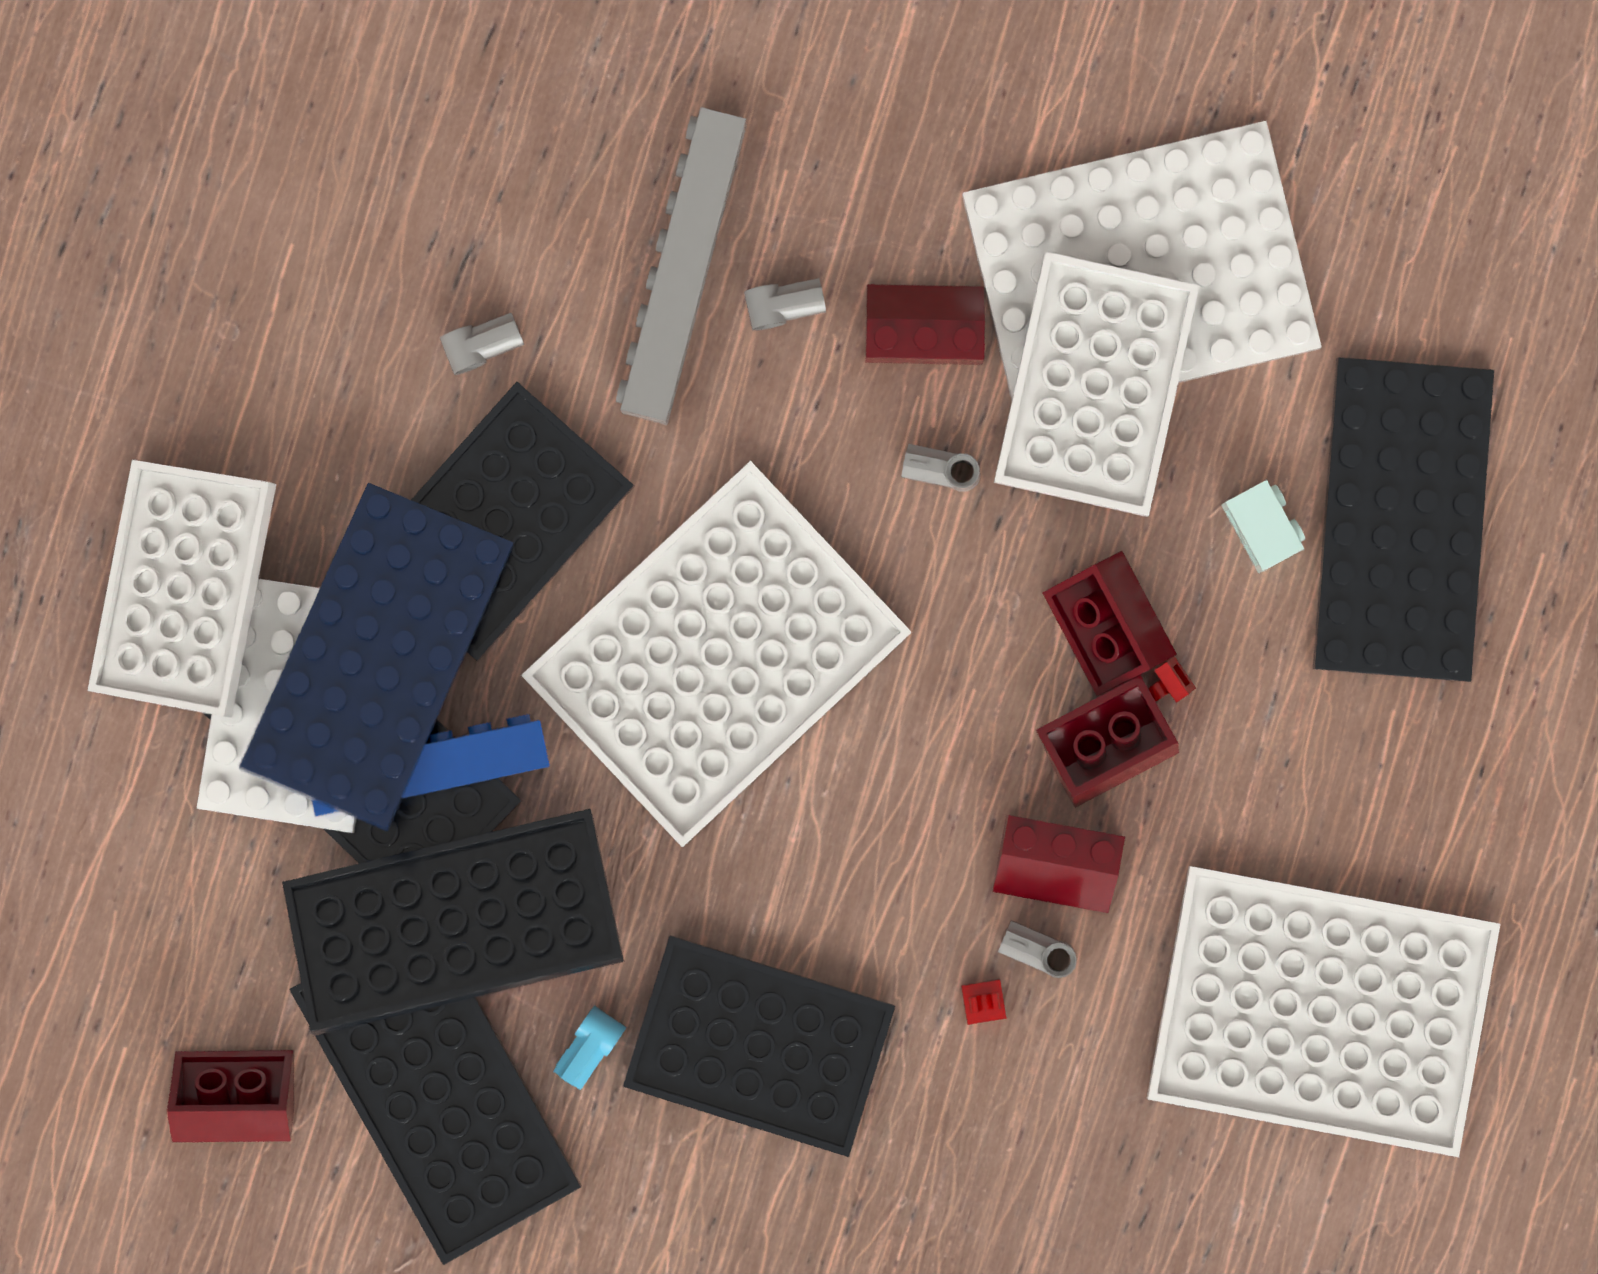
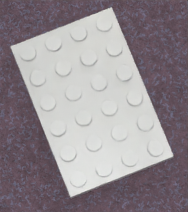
M1045 252L994 483L1148 517L1199 285Z
M132 460L87 691L232 718L276 484Z
M258 579L232 718L213 714L211 716L196 809L354 833L356 818L342 812L315 817L311 799L239 769L242 758L320 588Z

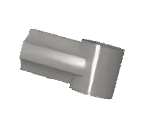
M819 278L780 287L778 284L764 285L744 292L753 331L778 327L792 319L826 313Z
M512 313L476 327L472 325L465 326L440 337L454 375L474 370L484 365L487 359L524 345Z
M908 444L901 477L953 488L959 492H967L978 485L980 468L978 462L968 454H955ZM959 463L970 464L974 469L972 478L965 483H959L952 478V470Z
M1012 920L998 950L1001 954L1056 978L1066 977L1071 974L1077 962L1076 952L1068 943L1056 940ZM1058 948L1067 951L1071 959L1069 966L1060 971L1051 968L1047 960L1049 953Z

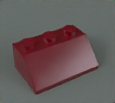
M867 284L865 363L983 364L985 354L984 286Z
M1123 551L1090 566L1042 592L1096 696L1131 680L1177 655Z
M1141 675L1036 729V733L1075 808L1179 753L1178 741Z
M1006 815L992 892L1109 913L1119 876L1125 836Z
M293 1050L175 1051L167 1106L172 1143L291 1141L294 1117Z

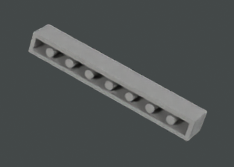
M700 107L698 117L691 116L686 132V139L692 140L688 155L681 153L676 170V176L682 178L678 192L671 191L666 208V214L672 215L668 230L661 229L657 241L656 251L662 253L658 268L651 266L646 283V289L652 290L649 304H641L636 321V327L642 328L638 343L631 342L627 354L626 365L632 366L628 381L621 379L616 396V402L622 404L620 409L622 414L668 425L747 126L745 118Z

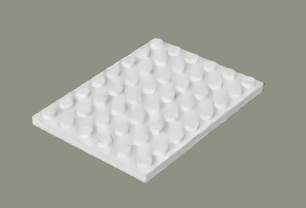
M1266 121L967 191L962 194L1011 399L1014 394L1045 252L1199 285L1178 383L1322 348Z
M750 461L521 676L678 844L684 847L912 632Z
M1189 866L1147 1099L1459 1157L1500 924Z

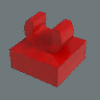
M1175 656L1154 670L1160 680L1148 688L1155 702L1170 693L1176 703L1196 689Z
M1000 979L961 985L967 1025L1007 1019Z

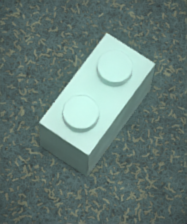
M1267 480L1221 505L1258 573L1303 550L1304 547L1301 541L1305 540L1304 533L1295 519L1289 521L1282 508L1287 504L1280 489L1276 484L1270 486Z

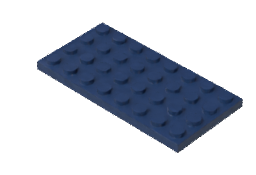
M368 482L242 758L239 769L388 831L512 551L513 542Z

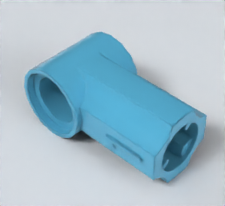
M594 1005L574 1034L577 1037L562 1055L553 1072L572 1086L581 1090L604 1055L608 1056L627 1027Z

